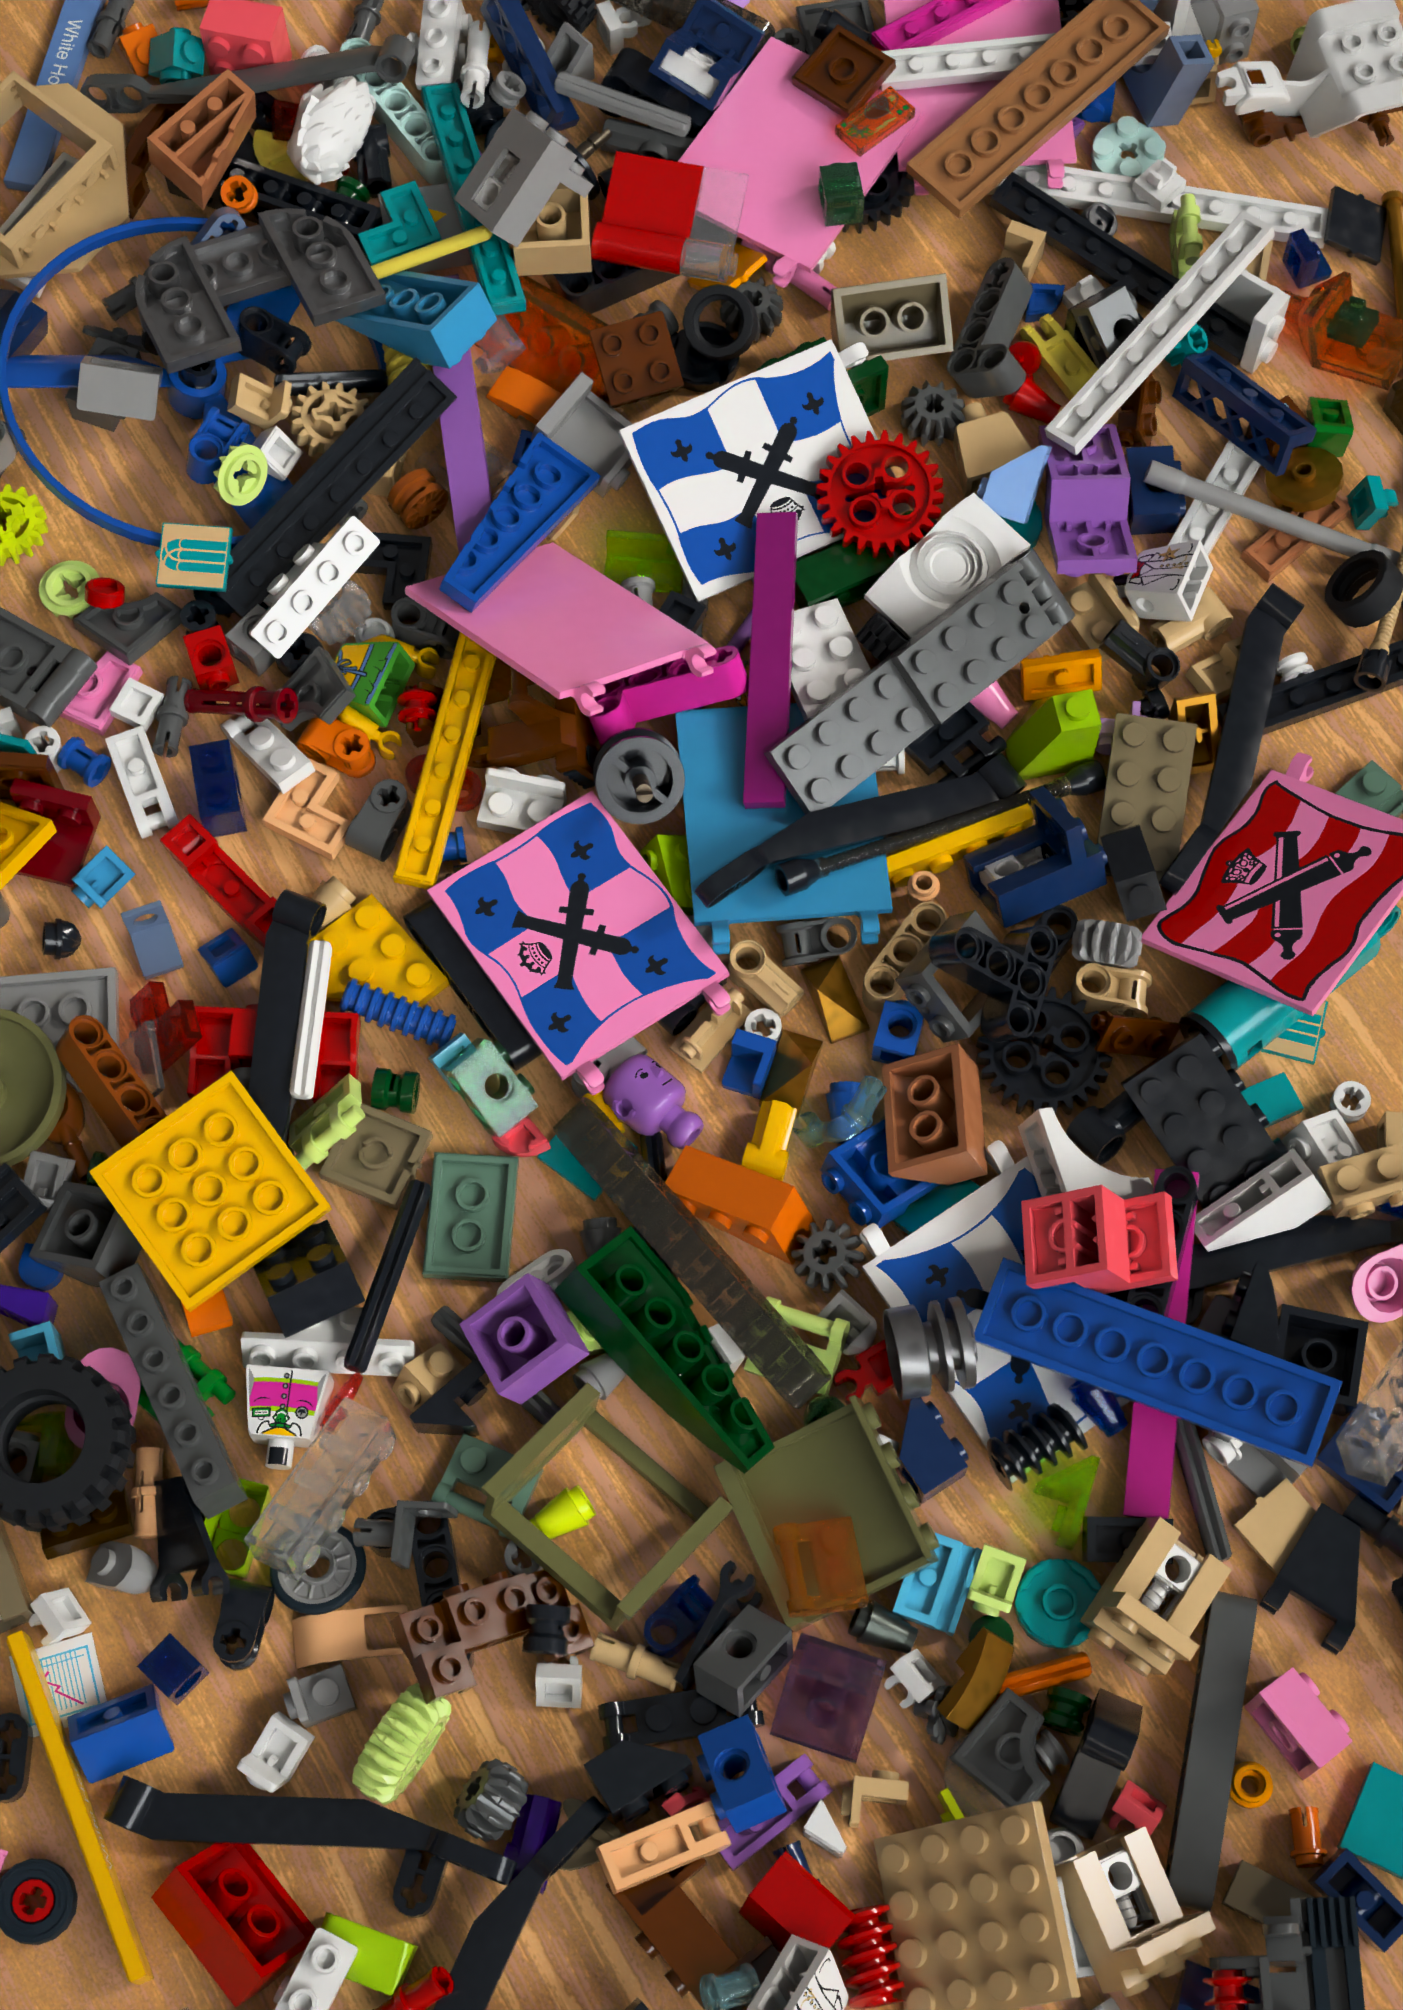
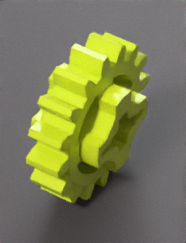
M5 484L3 491L0 492V566H4L6 558H12L15 564H19V555L22 553L29 557L34 556L31 546H43L44 542L40 534L48 533V527L45 522L47 515L43 506L40 505L35 494L28 496L25 487L22 486L15 493L10 484ZM3 519H5L6 522H7V523H5L6 528H7L6 531L3 530V527H4V524H3V521H2Z

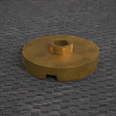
M1294 448L1283 475L1275 476L1270 471H1266L1267 495L1275 505L1283 508V505L1292 507L1294 512H1308L1321 509L1331 504L1337 498V493L1343 488L1344 474L1342 463L1334 454L1322 448Z

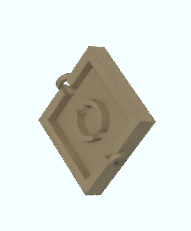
M362 1103L360 1108L365 1113V1118L355 1126L356 1131L348 1139L344 1140L341 1138L332 1146L319 1172L320 1178L398 1210L409 1182L412 1179H416L417 1169H420L422 1166L420 1162L433 1138L432 1132Z

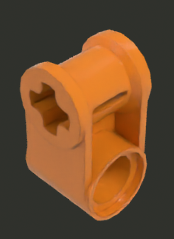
M311 718L295 743V746L306 757L320 764L328 765L349 777H365L374 770L376 765V757L370 748V741L366 733L341 722L337 718L331 725L320 718Z

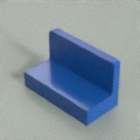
M153 1683L67 1717L70 1744L89 1783H95L174 1750V1742L163 1720L159 1696Z

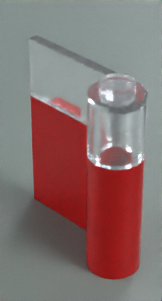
M616 151L602 222H597L591 246L592 259L726 283L728 276L735 277L737 270L738 254L734 253L749 174Z

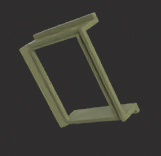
M587 1382L482 1486L481 1492L487 1496L483 1516L616 1632L625 1619L629 1621L732 1512L734 1507L721 1496L710 1507L706 1506L595 1410L601 1393ZM584 1427L695 1521L686 1533L621 1601L509 1504Z

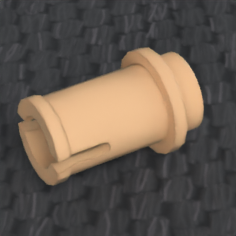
M919 871L909 878L907 890L909 893L908 905L912 910L922 902H934V898L937 897L940 891V882L933 873Z

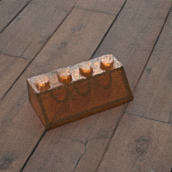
M518 276L526 299V311L495 315L497 321L486 331V335L478 342H475L474 345L508 366L542 381L561 394L583 372L594 381L591 392L602 399L606 391L589 333L591 330L608 326V324L529 276Z

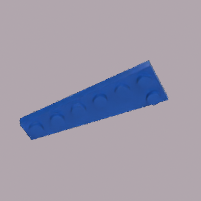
M541 432L536 434L520 459L518 466L505 482L500 494L494 499L487 514L472 533L469 542L465 544L443 578L439 590L472 613L597 486L601 475Z

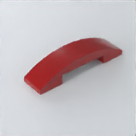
M188 814L159 839L161 844L195 883L241 929L265 948L266 933L272 922V913L277 899L274 896L270 898L219 847L218 841L191 814Z

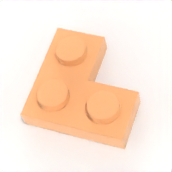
M308 758L312 762L315 772L283 794L280 791L262 821L264 827L334 861L345 843L346 833L352 821L323 808L324 803L340 780L338 772Z

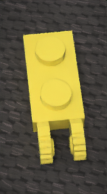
M1048 313L1039 319L1040 327L1048 338L1047 341L1042 339L1032 325L1020 328V335L1022 340L1030 341L1039 348L1042 356L1041 365L1067 398L1071 400L1095 374L1098 368L1067 329L1064 331L1059 323L1054 320V317Z

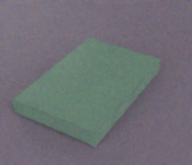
M434 1152L422 1272L424 1278L504 1282L509 1278L519 1169L518 1157Z

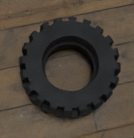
M39 1354L38 1361H31L27 1356L14 1359L13 1365L15 1368L6 1371L0 1366V1518L13 1526L19 1525L27 1531L39 1533L43 1528H47L53 1533L66 1531L67 1524L72 1522L81 1526L91 1521L89 1513L98 1508L104 1512L112 1504L108 1499L115 1489L122 1492L128 1482L123 1474L126 1468H133L136 1455L131 1451V1444L137 1442L136 1429L129 1421L132 1415L127 1404L120 1398V1394L99 1372L91 1366H84L78 1359L65 1356L60 1360L54 1354ZM54 1404L69 1406L80 1415L85 1425L84 1445L76 1462L64 1474L47 1482L30 1483L19 1478L11 1469L8 1458L9 1443L18 1424L28 1414L41 1407Z

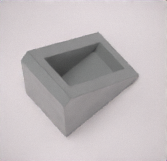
M564 22L546 54L557 75L559 72L564 71L592 81L595 78L593 44L569 23Z

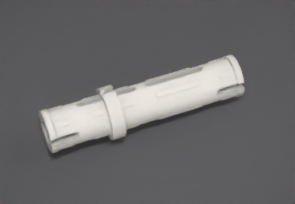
M480 20L474 21L469 25L465 65L462 66L460 80L463 84L461 102L469 108L470 98H473V109L483 105L485 87L488 85L490 77L487 61L492 33L485 21H483L482 31L479 30Z

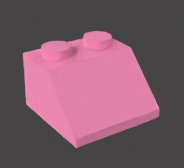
M1292 1667L1259 1692L1244 1707L1300 1778L1304 1780L1323 1767L1353 1741L1347 1735L1350 1729L1341 1715L1334 1709L1328 1711L1317 1696L1320 1692L1313 1680L1304 1672L1298 1674L1294 1667Z

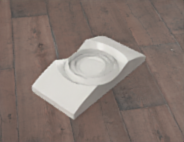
M972 493L944 514L928 534L913 548L901 555L868 590L864 599L910 640L1007 565L1013 558L1028 550L1030 544L975 493Z

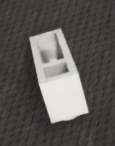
M1293 1148L1197 1213L1194 1233L1205 1249L1210 1252L1297 1228L1333 1203L1311 1170Z

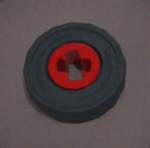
M29 1859L15 1864L1 1877L0 1928L6 1936L21 1944L40 1945L56 1939L69 1927L76 1914L78 1895L74 1880L65 1868L48 1859ZM37 1889H42L44 1892L40 1897L47 1899L44 1909L36 1908L33 1915H29L27 1911L30 1909V1906L25 1905L24 1900L27 1895H35Z

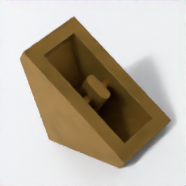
M1212 691L1174 698L1168 720L1198 724L1190 775L1212 771L1219 742L1216 693Z

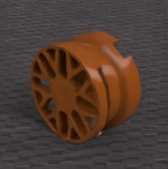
M418 468L404 475L392 487L387 501L390 503L388 505L390 509L397 515H400V520L411 530L422 528L434 521L446 507L449 494L441 484L436 483V478L429 470Z

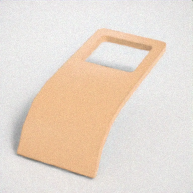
M400 1604L338 1610L319 1615H306L292 1620L296 1669L333 1661L405 1654L401 1647L368 1650L366 1647L364 1616L385 1613H398L399 1615L408 1612L407 1606Z

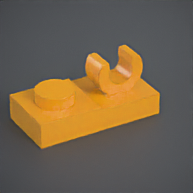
M1098 648L1061 653L1054 656L1044 655L1043 657L1033 659L1024 658L1020 661L1021 695L1024 701L1044 699L1054 695L1088 689L1093 691L1102 690V656Z

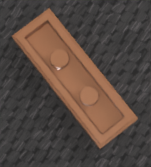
M1337 496L1331 504L1321 509L1308 512H1294L1291 510L1288 513L1333 529L1349 515L1351 507ZM1270 527L1242 551L1240 558L1268 583L1313 546L1314 543Z

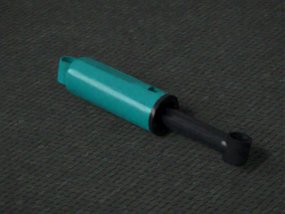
M1395 905L1331 993L1377 956L1381 947L1380 938L1385 936L1400 918L1401 909ZM1227 980L1182 1016L1179 1023L1181 1024L1180 1031L1184 1039H1187L1189 1037L1188 1034L1195 1029L1201 1032L1203 1036L1210 1033L1223 1051V1055L1218 1057L1226 1071L1231 1068L1236 1071L1306 1013ZM1123 1091L1104 1108L1098 1109L1096 1106H1090L1080 1112L1070 1123L1066 1134L1086 1156L1097 1164L1102 1165L1118 1153L1125 1143V1134L1142 1121L1143 1117L1126 1091Z

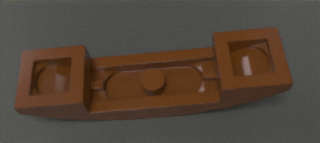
M187 103L157 104L141 121L126 147L129 216L131 219L135 217L150 193L145 175L151 165L149 162L147 137Z

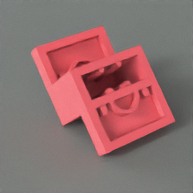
M1097 1185L1021 1201L1026 1285L1030 1288L1040 1289L1075 1282L1084 1288L1108 1294L1178 1280L1172 1196L1165 1191L1122 1199L1105 1186Z

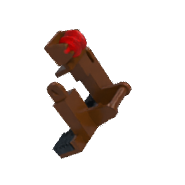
M496 657L483 706L508 700V708L521 720L489 727L488 745L472 749L467 766L472 768H487L491 766L515 768L555 757L556 770L568 776L570 780L573 779L574 783L578 782V785L582 786L583 789L594 787L593 764L601 746L589 717L580 711L577 702L571 696L560 700L555 697V708L528 695L527 686L536 683ZM418 682L413 687L405 686V692L397 697V703L404 708L398 712V720L406 724V732L412 739L413 745L417 748L430 743L444 691L443 688L425 682ZM481 717L475 736L481 735Z

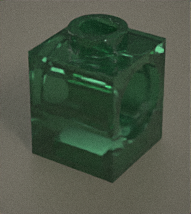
M857 162L833 163L819 166L818 192L825 227L863 222L864 194Z

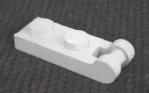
M240 715L235 720L229 718L220 725L226 737L283 794L315 772L312 762L269 719L263 722H252L246 716ZM254 726L256 728L249 734H244V732L249 730L251 727Z
M143 725L105 738L141 838L144 839L152 836V831L168 826V829L176 826L179 820ZM159 803L161 811L146 816L144 808Z

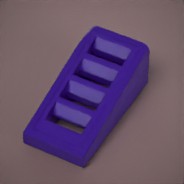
M0 1284V1314L27 1327L48 1321L54 1324L58 1304L48 1292Z

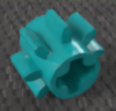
M1196 323L1164 359L1172 367L1179 364L1182 366L1185 356L1205 352L1208 346L1205 331Z

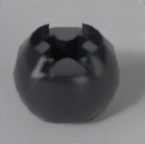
M303 632L281 658H276L279 670L290 679L318 646L324 649L322 643L314 635Z

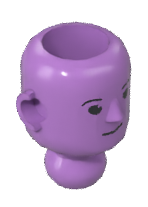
M637 1054L629 1057L614 1071L605 1084V1089L603 1090L604 1103L613 1110L619 1119L638 1134L653 1136L662 1130L667 1134V1139L673 1147L684 1149L685 1145L690 1146L697 1139L704 1128L703 1121L699 1115L694 1112L685 1111L682 1108L686 1095L684 1085L647 1055Z

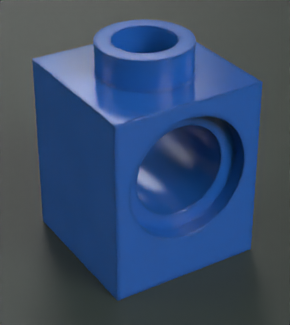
M885 1000L873 1044L871 1060L889 1064L916 1055L924 1017L909 1001L896 1000L891 1002ZM894 1026H903L908 1029L910 1034L904 1037H897L891 1034L889 1029Z

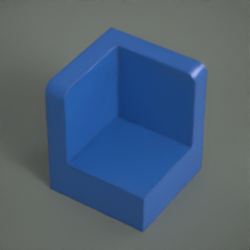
M737 1028L731 1043V1057L722 1079V1087L760 1100L776 1054L777 1041Z

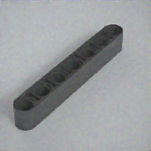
M1218 1591L1205 1613L1165 1870L1179 1906L1202 1912H1210L1214 1900L1257 1614V1599Z

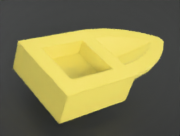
M259 129L255 131L253 148L260 166L303 181L308 179L291 162L286 152L287 141L269 131Z

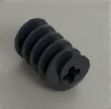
M1055 1403L1047 1407V1415L1039 1411L1033 1414L1032 1424L1026 1420L1017 1423V1433L1010 1428L1002 1432V1441L996 1437L987 1440L988 1455L993 1469L1001 1482L1010 1491L1013 1490L1011 1476L1014 1475L1022 1484L1028 1482L1025 1470L1027 1467H1030L1038 1476L1041 1475L1043 1470L1040 1460L1043 1458L1052 1467L1058 1465L1055 1453L1058 1450L1068 1459L1071 1458L1073 1453L1070 1443L1075 1442L1082 1450L1088 1448L1081 1428L1072 1415L1060 1405Z

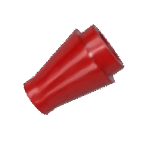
M1029 377L1025 379L1023 385L1017 391L1005 395L1002 400L1003 403L1010 406L1009 411L1042 421L1047 425L1057 416L1062 407Z

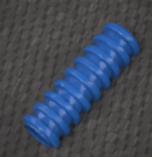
M352 978L348 982L339 1008H341L340 1012L358 1013L359 1016L365 1017V1022L370 1023L372 1020L377 1021L378 1027L382 1028L385 1024L390 1026L389 1031L401 1030V1035L405 1037L409 1033L414 1035V1040L419 1041L420 1038L426 1039L427 1045L431 1046L433 1042L439 1044L438 1049L450 1041L457 1022L455 1020L456 1015L444 1016V1011L438 1009L437 1013L433 1012L429 1005L422 1008L419 1006L418 1001L414 1000L413 1003L406 1002L407 997L401 996L400 999L395 998V993L389 991L388 995L382 993V988L371 989L370 984L367 982L364 985H360L356 978Z

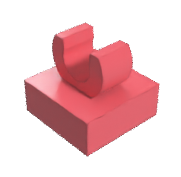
M1128 1779L1111 1808L1114 1810V1813L1109 1821V1828L1114 1830L1121 1820H1128L1134 1824L1135 1829L1145 1826L1148 1834L1151 1836L1161 1821L1167 1805Z

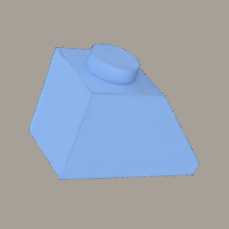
M1040 445L991 471L989 478H982L977 496L999 516L1023 524L1027 523L1052 447Z

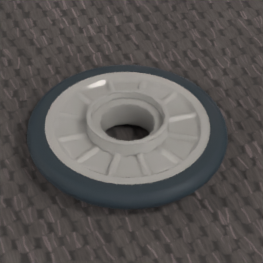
M315 1522L295 1529L281 1541L271 1560L270 1581L276 1596L284 1605L303 1614H325L342 1607L353 1598L364 1580L366 1556L363 1546L356 1547L353 1542V1533L335 1523ZM324 1558L330 1562L329 1570L322 1577L312 1578L306 1574L307 1566L314 1559Z

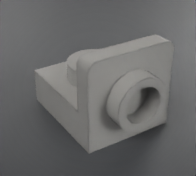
M342 1664L299 1680L296 1677L287 1679L290 1692L283 1694L287 1711L291 1720L299 1718L300 1723L305 1728L357 1709Z

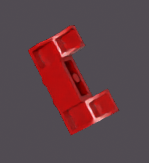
M249 1004L246 1008L192 1006L189 1025L190 1057L187 1087L189 1099L195 1097L231 1070L233 1071V1069L238 1067H251L258 1004ZM324 1012L314 1095L312 1097L313 1103L317 1102L348 1073L358 1080L359 1065L357 1060L361 1020L358 1013Z

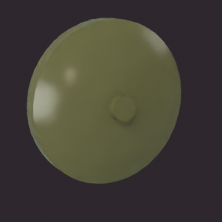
M0 1008L1 1167L5 1162L13 1166L30 1156L32 1151H36L48 1139L63 1111L67 1085L65 1067L58 1058L56 1046L52 1040L31 1020L13 1011Z

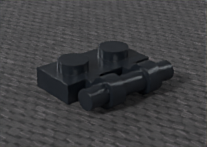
M968 702L942 724L934 725L907 746L904 751L928 776L941 767L947 775L937 782L939 783L973 775L988 761L1007 748V744L999 735L989 742L981 736L988 731L990 722ZM968 746L974 754L960 763L954 756Z

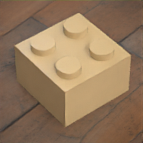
M559 183L519 246H513L518 276L592 272L588 195L584 198L567 186Z

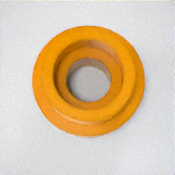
M1245 1761L1237 1764L1233 1768L1230 1798L1237 1805L1247 1809H1254L1264 1805L1270 1799L1273 1792V1781L1270 1773L1264 1766L1256 1762ZM1249 1777L1256 1782L1257 1789L1254 1794H1248L1242 1789L1241 1781L1243 1778Z

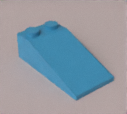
M402 271L378 280L386 294L385 305L335 320L413 359L417 357L423 364L450 369L461 361L463 355L475 342H478L486 335V331L497 321V318L479 282Z

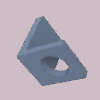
M160 900L121 913L145 980L184 967L169 919ZM146 914H155L149 919L143 921H135L140 916Z

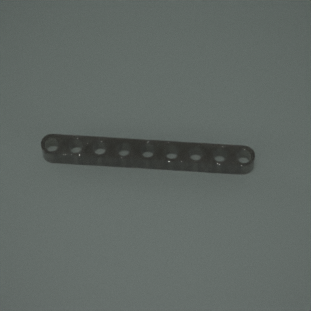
M582 1097L553 1127L557 1137L776 1391L790 1405L800 1409L831 1379L828 1369L607 1115L594 1102L586 1097Z

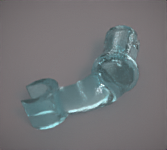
M869 1075L864 1076L849 1104L843 1105L840 1116L831 1121H821L814 1112H806L800 1115V1117L808 1126L803 1129L793 1128V1131L808 1148L818 1147L823 1142L837 1143L850 1140L864 1128L871 1126L873 1123V1112L886 1094L887 1088L882 1086L883 1083L878 1078Z

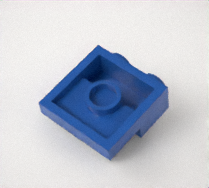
M885 1119L828 1152L820 1169L825 1188L832 1194H841L849 1204L848 1210L851 1218L861 1226L875 1223L879 1228H882L903 1215L909 1204L940 1186V1184L896 1178L888 1173Z

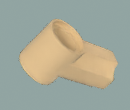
M1206 587L1192 621L1160 620L1150 626L1149 633L1154 646L1157 648H1168L1177 653L1201 638L1211 640L1219 636L1232 624L1234 617L1210 587Z
M748 939L742 940L731 949L728 964L730 980L735 985L746 988L768 1009L778 1014L779 1018L787 1015L796 1006L805 991L766 956L765 949L758 942ZM742 958H750L755 961L757 967L752 970H745L739 967L736 962Z

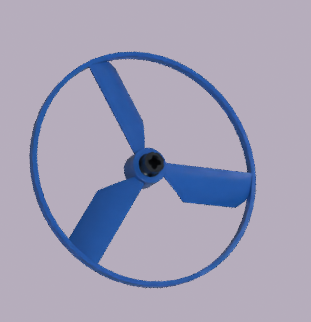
M165 217L134 221L89 236L67 248L51 260L21 293L8 317L0 345L1 408L9 433L31 471L57 498L87 520L120 536L159 548L161 533L135 527L95 509L56 480L37 459L25 441L15 420L9 400L8 388H78L80 362L85 355H20L9 359L8 355L16 327L27 306L39 290L55 274L71 262L102 246L133 236L157 232H199L209 218ZM223 221L220 224L223 232L225 230L231 232L235 230L232 222L226 223ZM290 285L230 304L226 313L235 331L241 311L251 306L263 308L270 314L289 323L301 301L293 286ZM367 336L376 357L378 368L386 371L382 343ZM236 352L168 374L166 369L163 368L162 384L160 387H167V398L170 405L175 411L193 420H204L208 411L215 406L220 409V414L241 424L243 420L240 417L227 411L228 401L225 399L227 371L224 364L250 358ZM86 355L160 367L156 364L124 355ZM249 429L244 443L252 445L256 437ZM241 468L240 471H235L233 477L236 479L237 476L248 473V471ZM267 474L266 482L255 499L245 505L231 506L251 530L293 484L288 478L280 481ZM245 535L232 537L231 550Z

